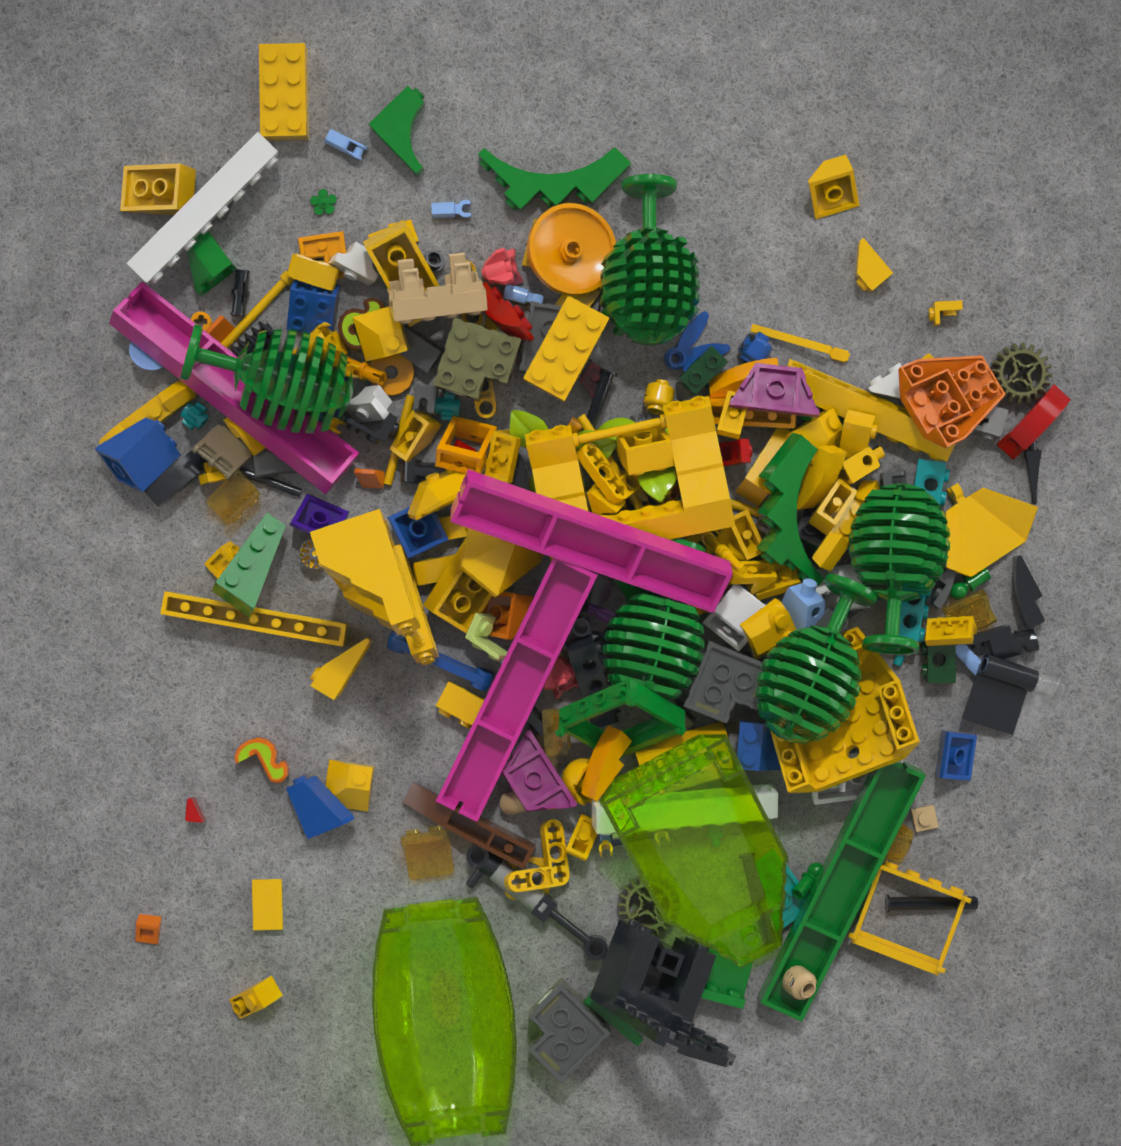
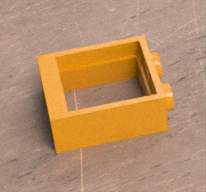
M453 416L437 446L435 466L465 474L468 469L482 473L489 455L490 439L493 431H497V426ZM454 437L483 443L479 452L450 445Z

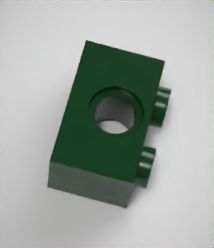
M710 346L676 380L692 396L696 395L728 361L713 346Z
M925 641L921 642V655H925V664L921 665V677L925 678V682L956 683V645L927 646ZM937 653L942 654L944 659L940 666H935L932 662L933 656Z

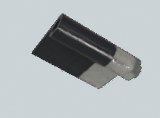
M985 654L980 661L962 719L1038 743L1051 702L1064 695L1066 685L1061 678L990 654Z

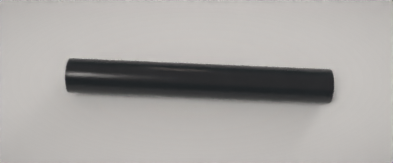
M241 467L235 473L236 475L297 497L300 496L302 491L299 487L271 477L255 478L254 471Z

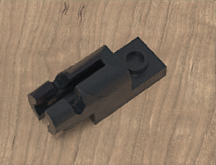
M1010 625L977 632V634H974L973 644H965L966 646H971V649L985 646L984 642L987 641L990 655L1002 659L1021 655L1022 646L1028 653L1039 650V643L1034 629L1016 630L1012 633Z

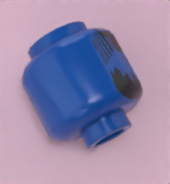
M761 332L747 334L738 347L739 358L745 363L767 359L772 351V346L768 343L770 338Z

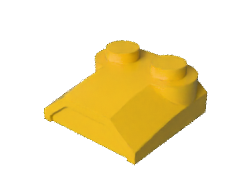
M776 598L740 624L755 659L768 654L771 648H777L776 643L781 638L788 637L790 632L796 630L789 612L781 601Z

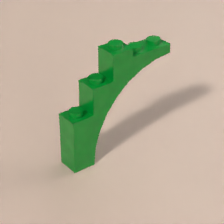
M616 147L586 167L556 174L532 173L515 168L499 160L485 148L478 153L480 159L478 163L485 171L489 172L491 170L496 174L495 180L503 188L509 187L504 193L507 198L505 203L513 211L518 209L520 212L540 193L542 194L541 200L548 207L562 204L575 190L578 191L576 195L583 203L589 202L593 205L631 167V162Z
M792 432L759 474V477L764 481L763 486L771 491L772 494L758 510V513L763 517L762 522L771 529L757 546V549L763 553L761 558L772 565L774 562L781 566L785 565L791 571L795 569L800 573L798 577L802 581L804 579H813L819 586L825 578L813 567L804 551L799 537L796 518L797 498L801 481L808 464L818 449L802 435Z

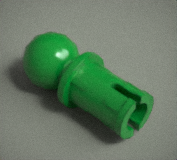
M984 568L972 577L964 576L963 583H953L950 591L951 597L955 600L964 599L968 590L973 593L975 588L990 580V573Z
M811 863L808 866L807 872L802 873L801 880L791 890L795 898L803 900L811 890L823 866L821 863Z

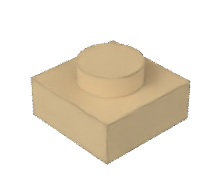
M933 804L910 809L915 832L939 827Z

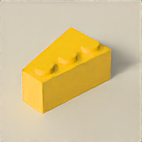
M776 428L753 466L749 469L746 477L735 491L757 507L768 494H772L771 491L763 486L764 481L759 477V474L787 440V434L791 432L787 428Z

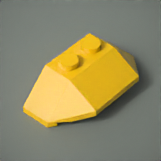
M446 469L447 471L440 474L437 472L426 476V480L419 483L407 513L409 518L419 520L452 504L458 491L460 492V486L465 473Z

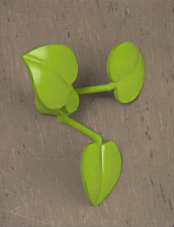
M512 410L510 415V434L521 438L520 446L527 448L525 434L534 430H547L548 427L543 420L533 414ZM584 430V431L579 432L578 435H579V434H583V433L593 432V431H592V430ZM605 438L586 443L595 444L605 458L608 459L615 448L616 440ZM581 443L580 446L576 447L577 451L586 443ZM532 474L529 480L530 491L536 493Z
M614 418L602 424L598 430L635 422L628 418ZM668 467L663 471H648L638 475V481L642 489L649 496L662 502L675 485L677 473L674 467Z

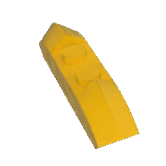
M181 380L175 382L113 427L99 440V445L145 417L163 423L194 400L196 392Z
M862 480L856 489L858 491L835 527L825 536L813 554L812 559L821 568L832 571L850 545L849 534L852 532V521L857 517L855 513L859 506L864 503L865 497L872 489L880 490L878 480Z

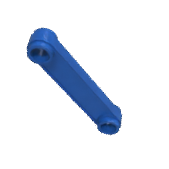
M393 631L388 638L386 647L399 654L404 652L411 654L406 637L397 635ZM439 652V657L435 658V662L431 663L471 681L470 684L473 687L482 691H487L493 682L494 673L483 667L475 669Z

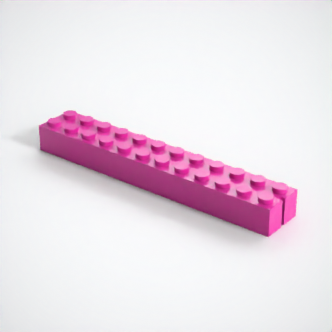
M141 282L129 294L128 298H125L113 310L109 324L180 379L195 323L149 286ZM202 331L199 343L201 348L238 358L206 331ZM196 362L194 363L190 378L188 380L180 379L325 495L353 465L359 454L358 451L330 429L321 432L320 421L317 422L314 433H305L309 414L307 411L298 433L291 432L295 409L291 411L286 428L284 430L277 429L281 405L279 404L272 425L264 424L268 404L267 399L264 400L259 419L253 418L251 414L256 393L251 392L246 411H244L240 406L244 383L239 379L235 392L233 371Z
M469 469L460 486V492L458 491L450 509L451 522L712 613L715 612L733 575L731 564L728 560Z
M556 558L552 559L436 802L455 810L459 801H461L463 805L458 813L476 822L479 820L599 573Z

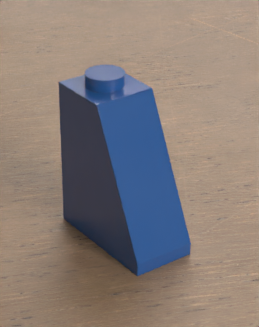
M303 775L292 780L294 785L286 788L307 839L340 827L355 819L353 814L316 776L307 779Z

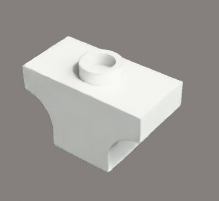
M357 242L349 246L346 254L336 253L330 259L329 264L340 268V271L344 273L343 275L350 280H358L369 286L378 277V273L373 269L372 259L365 246Z
M380 385L367 386L359 395L351 399L346 410L357 423L384 420L389 415L387 408L392 403V400Z

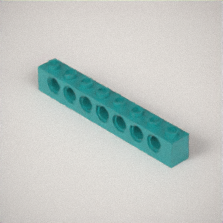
M918 459L914 486L926 490L924 487L925 482L929 479L936 480L938 483L937 489L926 491L940 505L945 506L947 492L942 490L944 482L948 483L950 469H946V463ZM931 591L927 595H920V602L917 605H910L907 601L901 602L899 636L914 639L918 644L919 642H924L925 629L921 628L922 619L927 620L929 606L925 605L926 596L931 597ZM908 615H913L917 619V624L913 628H907L903 624L904 618Z

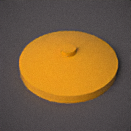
M564 203L548 209L534 222L528 235L527 255L533 272L545 286L563 295L579 296L590 293L600 287L602 281L600 279V271L603 268L601 262L613 250L616 240L607 221L595 210L581 204Z

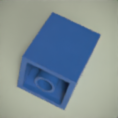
M147 417L95 448L119 482L140 492L149 487L181 456L176 449L177 443L164 432L166 430L165 426L160 421H154Z
M740 720L736 769L754 771L781 770L770 729L764 725L766 722Z

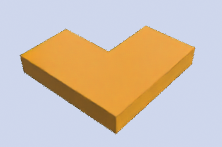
M343 231L298 238L300 255L312 260L324 258V262L329 264L333 255L336 253L346 254L347 252ZM340 270L337 279L346 278Z

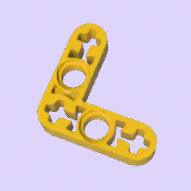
M586 443L577 451L579 462L611 503L619 504L641 488L638 476L628 475L626 472L619 477L595 444ZM599 469L606 473V478L600 475ZM626 478L633 482L634 487L629 486Z
M549 819L544 821L540 827L545 867L508 873L504 878V885L508 891L523 892L562 886L568 882L570 873L567 853L565 852L564 829L560 821ZM551 826L555 827L556 831L548 832V828ZM558 839V842L549 843V840ZM553 846H556L560 851L557 859H553L550 855V849ZM561 862V865L552 866V863ZM535 872L540 873L542 877L539 885H535L532 881V876ZM557 872L562 873V877L559 880L554 878V874ZM515 878H525L526 883L512 885L511 881Z

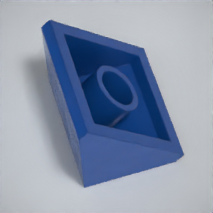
M408 507L387 517L399 543L403 547L407 559L422 554L449 540L435 512L419 520L409 518L407 514L410 508Z
M941 730L935 776L945 779L971 781L977 735Z

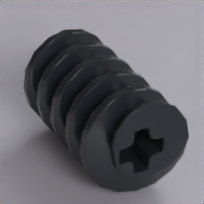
M258 321L260 329L257 330L251 327L252 336L243 333L245 341L237 338L238 347L230 344V350L238 357L249 342L247 354L252 353L258 333L267 330L262 350L267 351L265 345L269 346L274 329L268 322L264 324Z

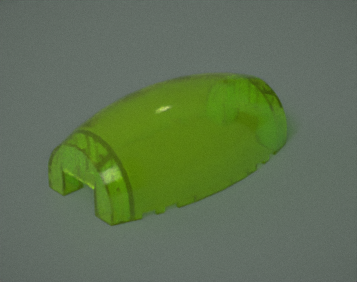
M474 896L452 897L404 903L383 908L372 968L371 1001L373 1031L385 1087L396 1117L410 1146L435 1144L434 1139L480 1133L481 1137L505 1134L515 1085L517 1053L515 1011L510 981L499 944L479 899Z

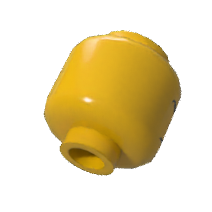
M662 379L649 383L646 386L643 398V405L647 408V411L651 414L663 415V405L674 401V388L669 385L668 381Z

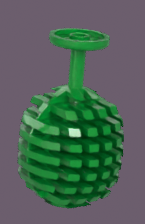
M662 174L633 175L622 181V191L626 195L642 199L643 228L629 232L623 239L618 240L613 246V250L603 258L601 262L603 268L600 271V279H602L600 284V292L602 293L600 305L604 308L601 313L609 317V319L611 318V324L616 326L612 329L614 335L623 336L627 334L626 337L632 339V343L644 346L660 345L680 334L687 327V323L697 315L699 311L697 304L700 302V295L698 294L700 281L697 279L700 272L699 267L696 265L699 261L694 251L690 254L689 249L684 248L687 244L686 238L678 236L673 239L672 235L667 234L668 230L656 227V199L670 196L677 190L676 179Z
M194 324L180 379L188 380L190 378L194 363L196 362L233 371L235 392L239 379L244 383L240 406L244 411H246L252 391L256 393L251 414L253 418L259 419L264 400H268L264 424L272 425L279 404L281 405L277 429L284 430L286 428L291 411L295 409L291 432L298 433L300 431L306 411H309L305 433H314L320 412H323L320 430L323 432L329 430L335 410L339 409V419L349 406L353 394V379L351 370L349 380H347V383L344 381L347 356L341 351L337 367L333 371L336 346L329 342L322 366H319L324 343L323 338L316 336L307 362L305 360L309 347L310 333L303 331L296 353L292 354L297 330H288L281 352L278 351L282 329H274L268 350L262 351L267 332L265 330L258 333L252 353L247 354L248 342L238 355V358L201 348L199 343L203 329L200 325Z
M897 483L879 487L880 490L872 489L865 497L864 503L859 506L855 513L857 517L854 518L851 524L852 532L849 534V543L851 545L849 555L852 559L853 570L858 574L857 578L860 582L874 591L880 599L887 601L885 633L866 636L862 640V648L870 652L886 655H913L919 652L918 642L908 637L899 636L901 602L920 598L915 595H927L935 586L933 582L940 579L944 572L942 568L947 564L949 557L947 553L950 551L948 537L950 538V529L946 525L948 521L941 510L940 504L925 489L907 483Z
M680 538L671 539V541L706 553V548L699 544ZM645 590L643 593L647 594H635L627 599L626 604L628 605L620 606L615 612L619 617H614L610 620L608 626L613 631H607L604 639L612 644L603 645V654L613 659H605L604 666L608 671L614 673V675H607L611 685L631 678L666 700H673L682 694L677 689H687L692 683L691 679L687 677H694L699 671V668L693 664L702 663V653L695 650L704 649L705 641L696 636L704 635L703 626L696 622L700 619V616L695 607L678 603L680 601Z
M827 574L824 580L825 586L840 597L827 627L811 625L809 626L811 628H799L790 632L788 637L781 638L776 643L778 647H773L768 652L767 657L769 658L764 659L761 665L763 672H759L757 677L759 686L756 688V698L759 701L757 704L759 716L767 721L764 725L777 737L791 743L807 744L806 742L819 741L829 736L827 734L829 732H835L841 727L840 722H845L850 716L849 710H853L857 702L854 697L859 696L860 687L858 683L861 681V670L858 665L860 666L858 653L851 648L853 645L840 634V631L853 603L862 606H874L879 597L868 587L844 576Z

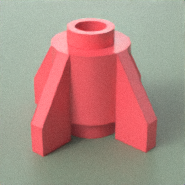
M505 248L495 250L484 262L482 275L485 281H489L490 284L497 283L503 285L523 283V278L518 272L514 260L516 255L514 248L507 251Z
M558 656L543 687V690H553L555 699H560L563 692L570 690L573 686L579 687L572 664L567 658Z

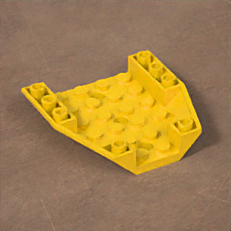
M858 627L841 633L853 645L851 648L857 651L860 666L858 665L861 670V681L858 683L860 687L859 696L854 697L857 702L854 709L849 710L850 716L845 722H840L841 727L835 732L827 733L829 736L819 741L806 742L807 744L788 742L777 737L770 730L788 793H809L826 790L901 761L920 743L900 679L879 653L870 652L862 648V640L866 636ZM853 748H859L858 756L849 758V752Z

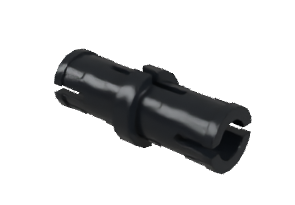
M236 269L234 289L231 290V295H233L231 315L245 317L247 297L250 296L248 291L250 271Z

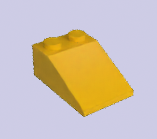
M180 163L124 166L120 211L174 216L194 196L196 169Z
M366 638L322 667H317L310 677V680L313 681L310 686L333 700L338 699L374 639Z

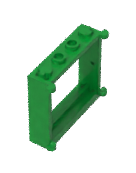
M628 678L560 708L559 729L555 731V734L558 737H563L566 733L594 749L604 730L586 720L623 704H627L630 707L635 705L654 716V718L622 731L632 740L620 757L622 758L677 734L680 736L684 735L686 732L685 710Z

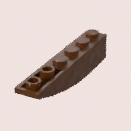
M415 782L412 783L403 801L404 804L479 847L522 869L525 868L535 849V843L482 816L476 822L458 813L462 806L457 805L456 809L452 810L436 802L439 794Z

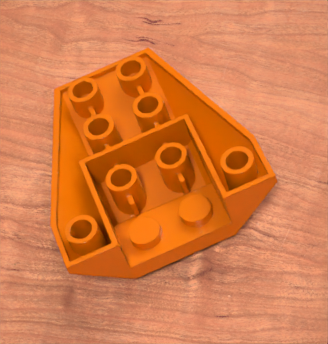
M982 355L917 359L898 369L901 401L923 438L943 448H948L963 441L1006 395Z

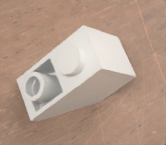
M898 363L888 369L890 374L884 378L879 375L869 381L871 386L866 389L867 392L901 400L898 369L902 365Z

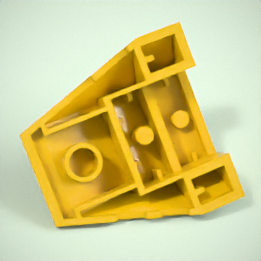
M466 527L467 537L466 542L463 543L460 569L491 595L497 597L537 566L545 554Z

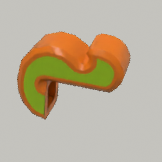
M257 737L241 744L235 753L236 764L257 754L270 782L280 783L289 776L290 768L285 760L277 763V747L268 738Z

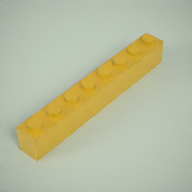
M789 359L786 366L803 369L806 383L813 394L814 403L817 407L822 408L823 411L833 408L835 413L843 417L844 420L848 410L875 415L874 425L878 426L876 434L881 433L894 443L902 442L915 452H920L921 450L928 453L929 457L934 460L948 461L955 444L948 448H943L923 438L905 407Z
M164 591L160 614L341 647L345 646L349 623L259 607L254 608L249 618L226 601Z

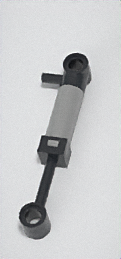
M476 844L469 847L466 859L468 864L476 868V870L466 882L468 887L474 888L481 877L485 875L529 909L543 923L549 916L584 943L585 953L590 959L601 960L606 956L608 944L604 937L600 935L588 936L554 908L558 905V901L540 889L523 892L508 891L504 885V878L508 873L516 870L497 855ZM474 850H481L485 856L482 861H475L472 858ZM515 878L511 883L512 885H517L519 883H526L525 878ZM593 942H599L602 944L603 949L599 953H594L590 950V945Z

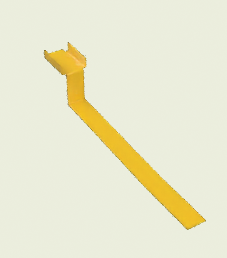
M752 324L750 330L754 333L761 332L768 337L827 353L831 356V359L846 363L845 361H848L850 356L849 351L836 347L833 349L829 345Z

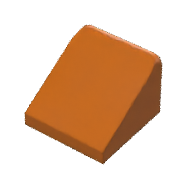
M220 315L208 327L206 332L221 343L235 327L224 316Z
M354 469V473L362 487L376 489L384 487L385 472L374 469Z
M139 914L136 922L135 942L158 945L162 917Z

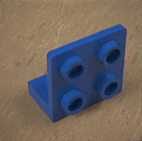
M294 279L290 288L286 329L297 330L296 332L303 333V331L311 333L319 324L327 322L332 325L328 328L333 332L335 304L340 293V285L335 284L334 290L331 291Z

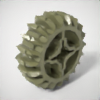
M1022 342L1018 350L1016 343L1011 344V351L1008 347L1003 348L1005 356L1002 353L996 354L1000 362L995 360L991 362L993 366L997 367V369H991V371L996 375V379L1005 394L1009 395L1008 403H1012L1016 397L1017 405L1022 403L1023 398L1026 404H1030V396L1037 401L1039 399L1038 393L1042 395L1046 393L1042 386L1049 387L1051 385L1045 378L1053 376L1052 373H1046V370L1052 368V365H1044L1043 362L1048 360V356L1040 358L1039 355L1042 353V350L1038 349L1034 353L1033 344L1026 350V344ZM1023 355L1029 357L1034 362L1024 365L1019 360H1016L1014 356ZM1008 360L1010 362L1011 375L1004 380L1003 369ZM1017 368H1020V370L1030 368L1023 375L1024 380H1022V377L1012 380L1019 372ZM1038 368V381L1035 387H1033L1031 373ZM1018 382L1028 392H1017L1011 389L1009 385Z
M647 873V880L643 881L641 874L637 876L638 883H635L632 878L629 880L632 885L631 888L623 885V889L627 894L619 893L618 896L624 899V901L617 902V906L624 907L625 909L620 910L618 914L619 916L627 915L623 919V921L627 922L629 918L637 920L636 917H640L643 914L650 915L655 922L641 923L643 926L654 929L655 935H659L658 927L661 926L664 931H667V926L664 923L668 922L673 925L674 921L670 918V915L678 916V912L672 910V908H679V903L672 902V900L678 898V894L670 895L674 890V886L671 885L665 888L668 883L667 879H664L660 884L658 883L660 880L659 875H656L654 881H651V874ZM655 887L661 892L649 896L641 888ZM635 892L640 899V904L634 911L630 912L629 901ZM642 896L648 902H655V904H652L654 913L649 908L642 909V906H644ZM666 897L667 910L663 917H661L656 907Z

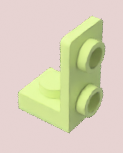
M475 613L465 638L471 641L472 646L476 649L489 653L488 656L495 661L504 660L507 651L488 639L496 617L489 613Z

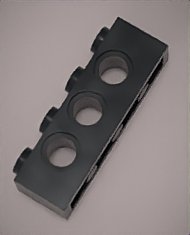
M592 634L565 642L582 698L612 686L610 681H606L605 674L609 672L604 666V660L600 661L598 656L603 654L599 641L594 642ZM587 660H593L591 663H584ZM595 679L598 680V681L595 682V683H590L592 680H595ZM616 707L589 720L591 724L598 728L619 722L616 713L621 711L619 707Z

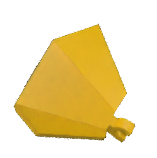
M959 483L946 489L955 505L945 511L948 521L946 525L950 529V538L948 537L950 551L947 553L949 557L945 568L964 576L972 577L1027 540L1038 510L1037 506L984 487L966 498Z

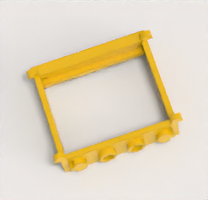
M885 861V864L881 865L871 885L855 932H849L848 937L852 938L851 942L935 975L939 976L940 972L945 973L946 968H943L942 965L964 905L966 902L971 903L972 899L964 895V890L951 885V888L948 889L941 886L942 881L929 877L928 881L919 878L920 873L907 869L906 872L898 870L899 865ZM882 870L961 899L939 960L860 930Z

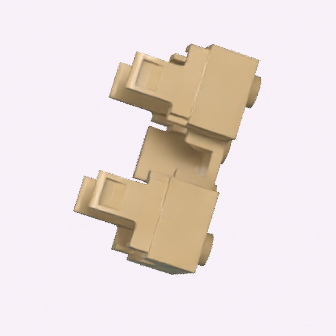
M465 252L449 254L450 274L444 276L445 286L428 287L426 291H424L423 279H419L418 268H414V260H397L399 280L389 281L390 289H387L389 310L394 321L406 324L412 322V319L421 318L423 321L434 320L437 316L454 318L458 317L461 313L478 315L482 311L488 310L486 289L483 286L482 280L478 278L477 271L471 272L470 262L465 261Z

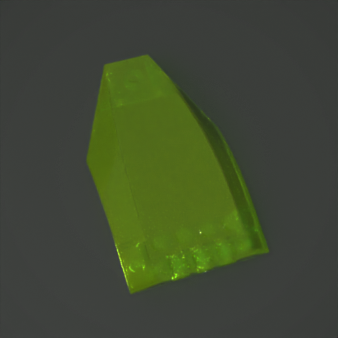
M698 734L615 778L601 798L600 803L663 921L680 929L685 935L692 936L695 941L719 952L724 958L731 959L733 963L740 967L781 947L783 941L781 933L784 927L783 908H785L786 899L785 885L787 884L786 863H788L789 856L762 807L726 734Z

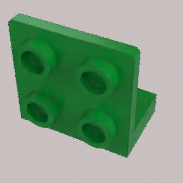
M709 949V952L716 955V959L701 998L743 1009L745 1004L744 995L753 961Z

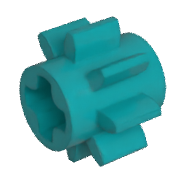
M445 392L443 397H437L436 414H441V420L451 421L453 416L459 417L461 399H455V394Z
M190 402L180 415L184 418L182 424L190 430H193L195 427L200 430L209 419V415L206 414L208 409L200 402H197L195 405Z

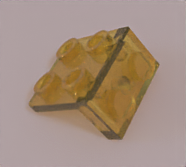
M441 825L428 827V831L419 832V829L406 830V834L401 836L410 879L435 877L454 872L448 829L442 828Z

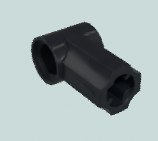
M402 459L400 482L421 483L426 480V476L437 472L440 474L446 471V469L435 466L434 462H422V460L411 459L409 462H406Z

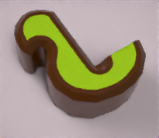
M366 299L363 301V305L366 307L365 310L353 308L340 316L338 323L339 334L343 343L349 349L356 352L363 351L352 317L385 308L379 299Z

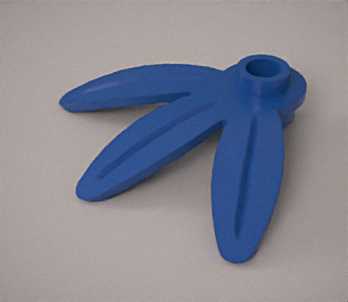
M704 311L697 315L684 329L677 347L666 351L664 363L669 369H682L684 372L710 346H713L721 355L730 351L728 344L721 343L704 344L691 348L706 326L709 318L708 312ZM672 355H676L678 357V361L676 363L672 362Z

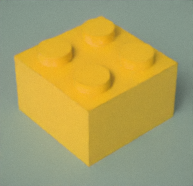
M662 426L615 436L617 455L628 475L638 476L648 471H663L668 467L674 466L672 441Z

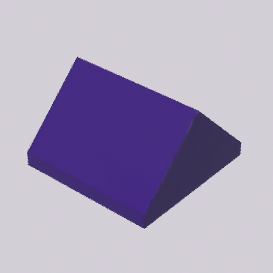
M306 494L290 526L310 534L312 531L346 520L349 511Z

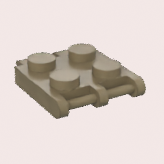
M218 424L192 449L193 453H198L202 458L206 459L209 462L208 465L211 467L215 466L223 473L227 480L253 455L242 439H237L226 424L223 426Z

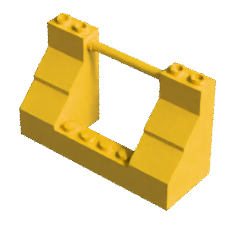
M696 396L691 400L672 401L667 405H663L664 414L660 415V418L579 435L572 432L571 425H558L552 429L534 430L525 434L536 493L591 512L576 447L580 446L581 443L661 426L663 429L667 428L669 438L672 441L673 458L682 500L668 501L661 505H648L642 509L624 510L618 514L600 516L668 540L735 526L709 396Z
M377 509L310 532L320 565L338 585L350 606L376 618L381 625L395 631L397 635L406 637L410 653L417 664L428 665L435 662V658H438L439 654L409 560L401 544L394 545L387 520L381 510Z

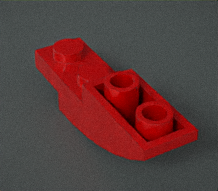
M484 282L483 286L486 289L488 309L484 311L485 314L507 335L520 338L521 340L532 341L535 338L530 331L533 326L525 317L522 309L518 305L513 306L509 300L505 301L496 286L491 288L487 282Z

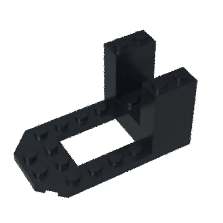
M629 918L627 922L619 919L590 998L659 1045L665 1047L667 1043L678 1047L677 1052L682 1055L722 1067L733 1065L736 1055L728 1051L729 1047L717 1042L716 1038L706 1035L704 1030L694 1027L695 1024L691 1023L716 959V955L709 952L710 947L698 943V940L688 936L685 939L675 937L672 946L685 954L677 978L662 972L658 985L650 982L644 985V979L660 938L652 934L653 929L643 926L637 920Z

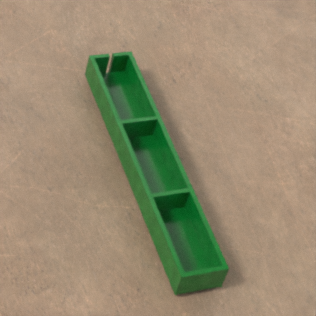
M898 761L868 774L758 993L761 1004L798 1021H803L926 777L922 769L905 761ZM793 966H802L814 974L817 983L816 990L811 997L798 1000L785 991L782 986V980L788 969Z

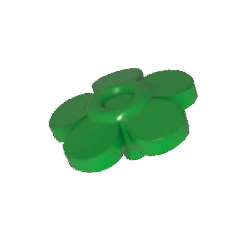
M321 189L318 191L319 197L312 196L310 203L316 206L314 212L317 215H322L324 209L330 215L335 210L330 204H335L337 198L334 194L328 196L327 190Z

